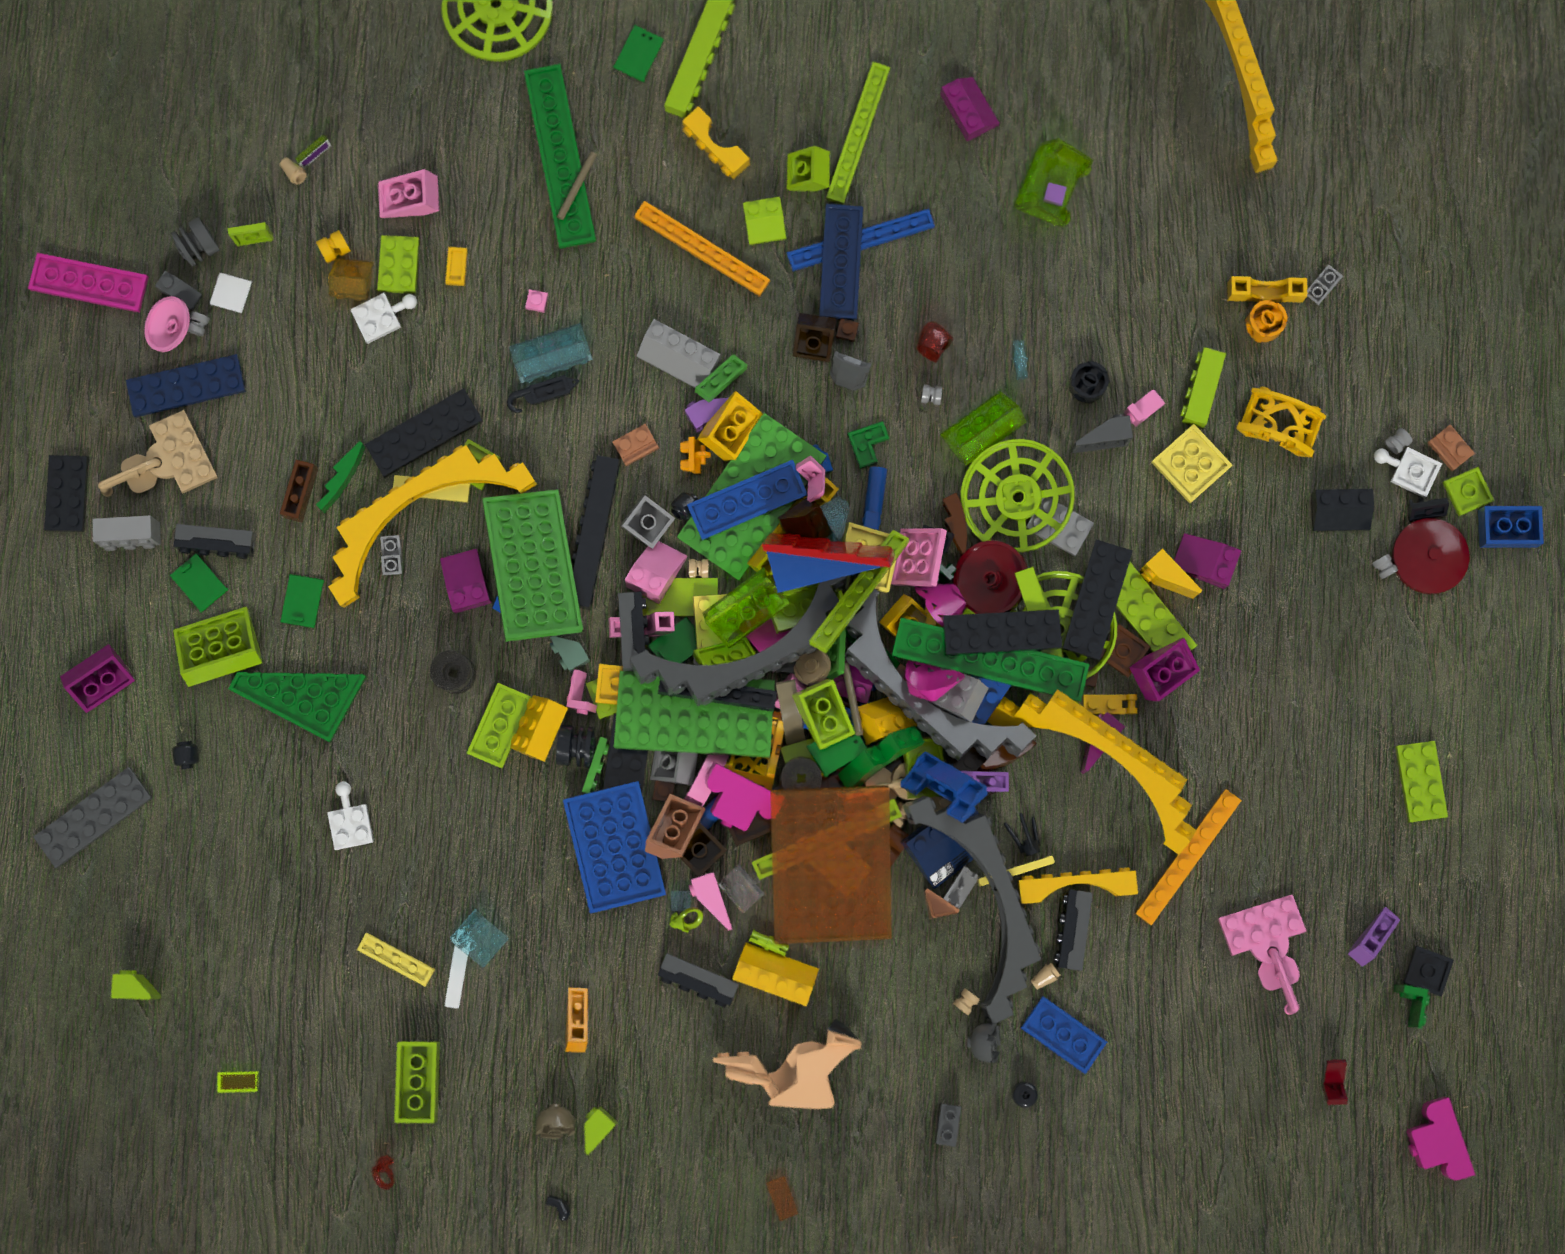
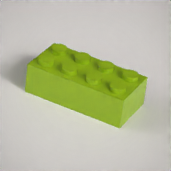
M397 1042L394 1123L438 1122L440 1042Z

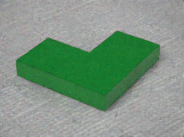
M881 421L847 433L859 468L862 469L877 464L878 461L872 445L889 440L884 422Z

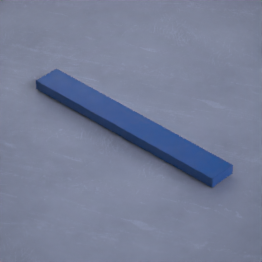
M922 210L862 229L861 250L934 228L935 225L930 210ZM823 241L787 252L792 272L822 263Z

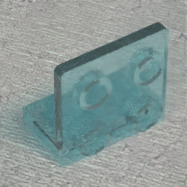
M474 909L450 937V940L456 947L481 967H485L509 939L477 909Z

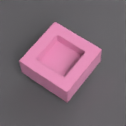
M529 289L525 308L545 313L548 293Z

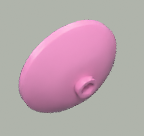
M169 296L159 300L152 307L147 316L144 330L146 341L152 349L159 352H168L176 348L183 341L190 324L189 310L184 301L177 297Z

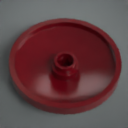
M1435 518L1417 520L1406 526L1394 541L1392 564L1398 568L1396 574L1407 587L1423 594L1446 592L1455 587L1468 570L1470 553L1467 542L1461 532L1446 521Z
M984 541L972 546L961 556L956 565L957 570L954 573V585L957 586L966 600L965 608L970 609L976 614L1010 612L1023 599L1014 573L1028 567L1023 556L1012 546L1001 541Z

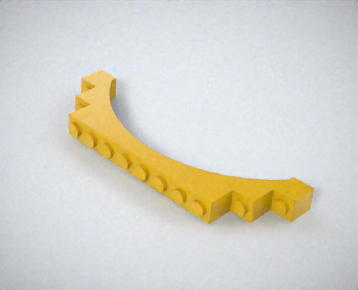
M1205 0L1221 29L1235 67L1246 113L1250 141V159L1254 171L1258 173L1271 169L1278 161L1272 146L1276 133L1270 119L1275 109L1236 0Z
M461 445L455 448L448 457L443 456L439 458L434 466H427L420 471L421 474L418 476H412L405 480V484L401 487L392 488L387 496L375 499L368 508L363 507L359 509L354 517L342 520L340 526L336 528L348 547H342L337 550L333 559L344 577L339 576L331 581L332 584L328 586L339 605L345 608L360 598L358 595L359 580L369 550L387 523L402 509L430 492L458 484L489 483L516 489L520 494L525 493L537 485L523 462L521 464L515 463L509 468L510 471L507 472L495 454L484 456L481 459L482 462L478 463L468 446Z
M1058 689L1047 704L1031 693L1021 707L1003 697L987 720L993 726L1003 727L1019 726L1023 723L1027 727L1062 732L1092 744L1119 762L1144 788L1159 814L1165 835L1164 845L1180 854L1191 842L1196 829L1184 822L1183 819L1188 814L1192 804L1178 795L1188 779Z

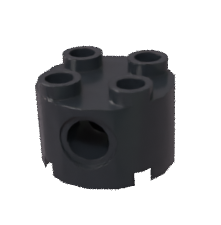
M1094 361L1079 364L1071 374L1069 392L1075 399L1083 403L1092 404L1104 395L1109 384L1106 369L1100 363Z

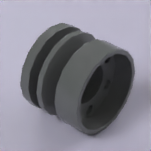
M199 216L188 222L190 232L187 233L183 227L179 228L183 235L182 237L176 231L171 233L179 253L192 267L196 265L193 256L196 255L200 262L203 261L201 251H204L209 257L220 251L217 243Z

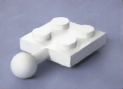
M383 293L350 310L366 343L369 344L401 328L395 313L405 308H415L417 299L414 295L407 294L403 297L402 302L391 306L386 294Z
M1409 447L1405 449L1401 460L1389 456V452L1386 449H1378L1374 453V459L1377 463H1388L1396 467L1390 482L1423 498L1427 497L1442 463Z
M344 781L338 783L335 790L337 795L341 797L343 809L327 812L334 849L340 850L373 843L374 839L367 804L351 807L349 800L350 784Z

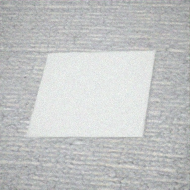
M219 273L210 304L242 313L252 281Z

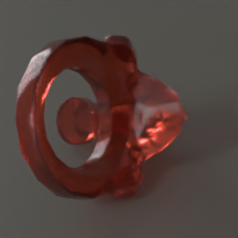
M390 1156L380 1157L376 1166L374 1165L370 1170L373 1172L375 1183L384 1190H388L394 1185V1175L388 1165L394 1163ZM379 1172H386L390 1178V1183L383 1182Z

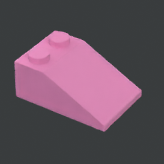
M425 169L378 182L379 213L381 218L423 216L439 211L438 176Z
M660 541L656 543L653 549L648 546L626 576V587L635 592H641L642 596L660 604L684 564L687 555Z
M714 873L692 879V884L689 885L692 896H696L728 930H732Z

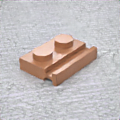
M646 424L613 441V445L625 466L659 449Z
M1451 425L1428 442L1451 471H1454L1475 454Z

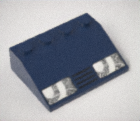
M976 808L975 812L970 817L979 814ZM925 824L901 841V844L933 889L937 888L973 860L972 856L955 840Z

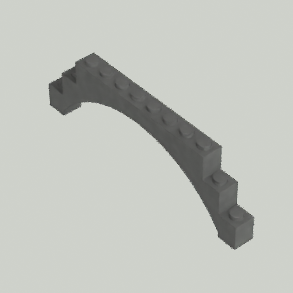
M847 576L820 582L809 608L800 621L787 635L760 653L730 663L690 665L664 660L649 654L648 650H645L630 658V666L640 684L645 682L651 683L656 677H659L669 695L673 693L679 694L687 687L697 706L707 705L718 696L723 697L736 687L742 688L753 679L758 680L765 673L771 670L776 671L787 662L793 663L800 656L816 651L817 648L811 646L809 640L839 602L835 592L845 587Z
M874 589L857 611L858 614L847 625L846 630L852 638L857 639L847 649L845 654L847 662L851 666H855L865 679H869L878 691L888 696L892 704L900 707L905 716L913 719L922 731L927 732L936 744L941 745L951 758L959 761L972 747H975L979 755L989 759L1002 745L1005 746V749L1010 754L1018 757L1037 736L1023 723L1019 726L1004 727L972 723L950 715L930 704L925 699L915 697L909 693L907 683L893 666L881 641L876 618V600L879 592Z
M922 796L903 805L909 823L928 825L943 832L962 846L985 874L996 899L1001 922L1000 959L992 987L985 1001L980 1003L986 1021L995 1024L1014 1015L1012 1012L1013 1004L1007 996L1027 988L1025 982L1027 977L1021 969L1041 960L1039 955L1041 951L1038 944L1034 942L1032 937L1034 932L1025 919L1027 917L1026 911L1020 906L1018 901L1020 899L1019 893L1013 888L1011 883L1013 881L1012 875L1006 870L1004 865L1006 860L1004 855L999 852V842L991 831L992 823L986 815L977 814L962 823L947 814L949 806L935 812L936 805L934 801L929 797Z

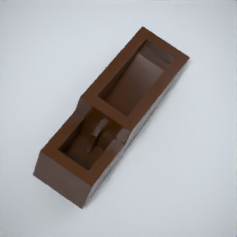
M954 493L942 500V505L949 516L943 523L947 531L954 534L953 542L962 556L966 552L967 526L962 504L957 493Z
M1033 740L1018 757L1010 754L1005 749V746L1002 745L977 770L986 772L1009 765L1025 755L1037 743Z

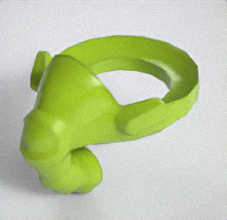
M696 907L684 910L679 916L677 912H674L670 917L669 924L673 928L689 932V930L701 924L703 913ZM688 913H697V918L694 922H684V918Z

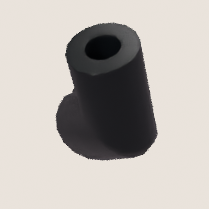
M549 1195L546 1205L556 1207L559 1214L558 1218L561 1221H567L571 1215L567 1201Z

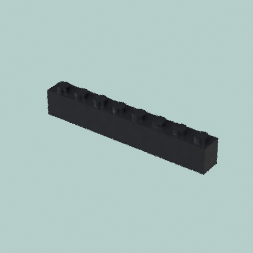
M597 455L596 460L592 461L591 471H594L592 479L589 478L587 489L590 490L589 497L584 499L583 508H586L585 515H581L580 519L582 531L581 534H577L576 545H578V550L573 553L572 563L575 564L573 575L579 608L591 610L621 464L620 459Z

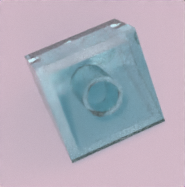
M838 496L820 506L834 541H842L850 513L847 501L845 499L842 500Z

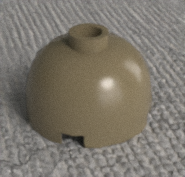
M560 1104L549 1105V1108L544 1109L537 1117L536 1135L540 1133V1137L552 1139L562 1138L561 1134L568 1133V1136L575 1134V1120L572 1113L566 1108L561 1107Z

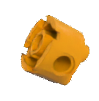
M1264 300L1252 308L1245 319L1247 332L1256 342H1269L1276 339L1282 333L1288 317L1286 310L1281 304L1272 302V300Z

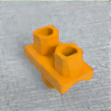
M688 437V441L680 443V450L683 454L689 453V459L681 460L680 468L683 471L701 474V465L706 464V458L711 457V452H707L705 445H701V442L695 439V437Z

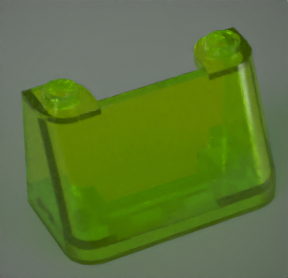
M1060 138L1043 142L1033 157L1016 197L1014 207L1021 212L1055 226L1065 227L1071 219L1070 211L1066 209L1078 179L1087 176L1091 172L1093 159ZM1048 183L1067 187L1062 206L1043 202Z

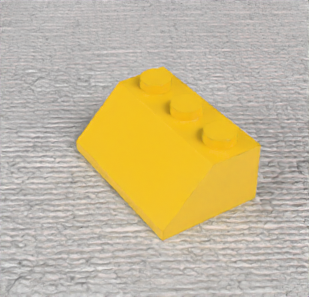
M889 697L858 706L863 737L867 745L883 740L892 732L918 726L913 719L905 716L900 707L892 704Z

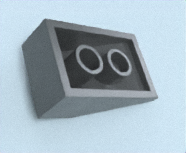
M1124 414L1113 415V418H1110L1076 441L1071 449V453L1128 446L1133 439L1130 416H1124Z

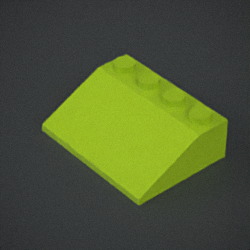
M247 606L173 630L180 674L188 687L262 664L259 644Z

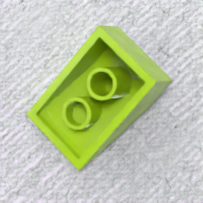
M826 679L792 694L797 709L820 750L855 734L834 680Z

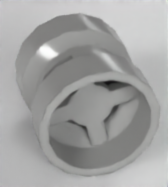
M191 312L188 332L204 336V327L208 324L210 318L198 312Z
M924 384L921 403L927 404L932 402L934 405H940L942 387H931Z
M1399 428L1394 436H1390L1385 440L1387 447L1395 454H1399L1404 446H1408L1413 442L1410 434L1403 428Z
M1389 554L1372 563L1374 568L1380 570L1379 576L1381 579L1398 571L1397 566L1392 564V558Z

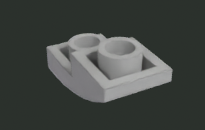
M1328 264L1307 289V296L1319 305L1343 275Z
M381 536L383 575L402 574L401 536Z

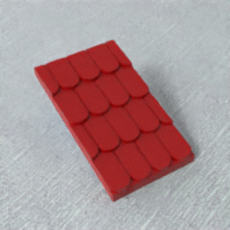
M770 533L762 543L763 551H767L778 593L880 567L890 568L895 557L894 550L889 546L862 545V542L830 541L828 538L801 537L800 534Z

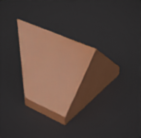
M928 888L925 889L924 896L929 919L957 914L960 911Z

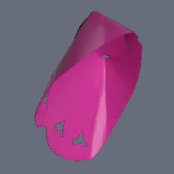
M937 584L936 587L914 586L916 592L926 599V608L931 616L941 626H943V621L938 614L943 616L962 615L966 600L956 585Z
M910 660L906 663L905 669L909 693L931 702L938 700L965 678L963 673L955 670H942L939 667Z

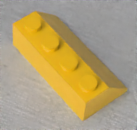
M746 942L733 980L807 1006L819 969Z

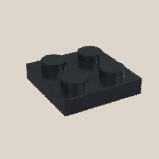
M1415 946L1403 983L1413 987L1428 989L1429 993L1442 997L1454 959Z

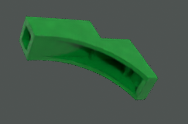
M915 726L892 732L877 746L863 750L838 776L848 791L858 788L886 765L921 746L925 741Z

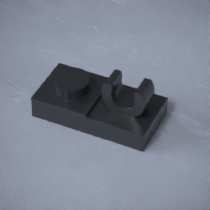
M1447 497L1426 502L1419 498L1418 503H1413L1412 499H1410L1408 519L1409 521H1416L1425 518L1447 516L1449 501Z

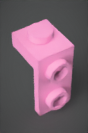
M1151 390L1135 404L1132 403L1128 406L1124 414L1125 416H1130L1131 424L1137 427L1160 409L1165 402L1155 390Z
M809 456L796 464V470L808 481L807 500L811 503L816 499H820L825 493V469L812 456Z
M574 669L566 707L577 710L576 713L588 715V712L596 713L597 705L581 701L587 673Z

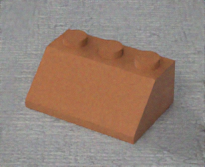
M669 794L646 840L645 852L662 859L682 857L706 808Z

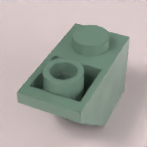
M556 636L550 637L552 640L550 646L555 654L559 652L562 658L559 662L564 670L568 669L572 673L574 669L577 670L591 662L579 642Z

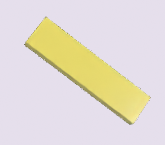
M394 475L393 488L401 487L405 484L404 481L410 477ZM458 484L441 488L421 498L468 503L471 484Z
M1049 856L1008 869L1007 871L1012 876L1054 864L1055 861L1053 856ZM986 876L977 879L979 886L989 884Z
M367 932L357 948L361 953L425 987L435 971L431 966Z

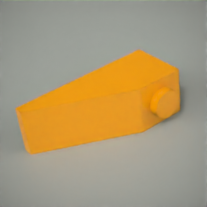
M568 988L565 1052H585L588 1043V988Z

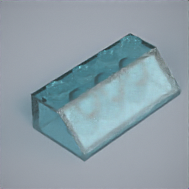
M581 323L509 346L521 383L531 382L536 378L549 376L554 372L567 370L572 366L585 364L593 360Z

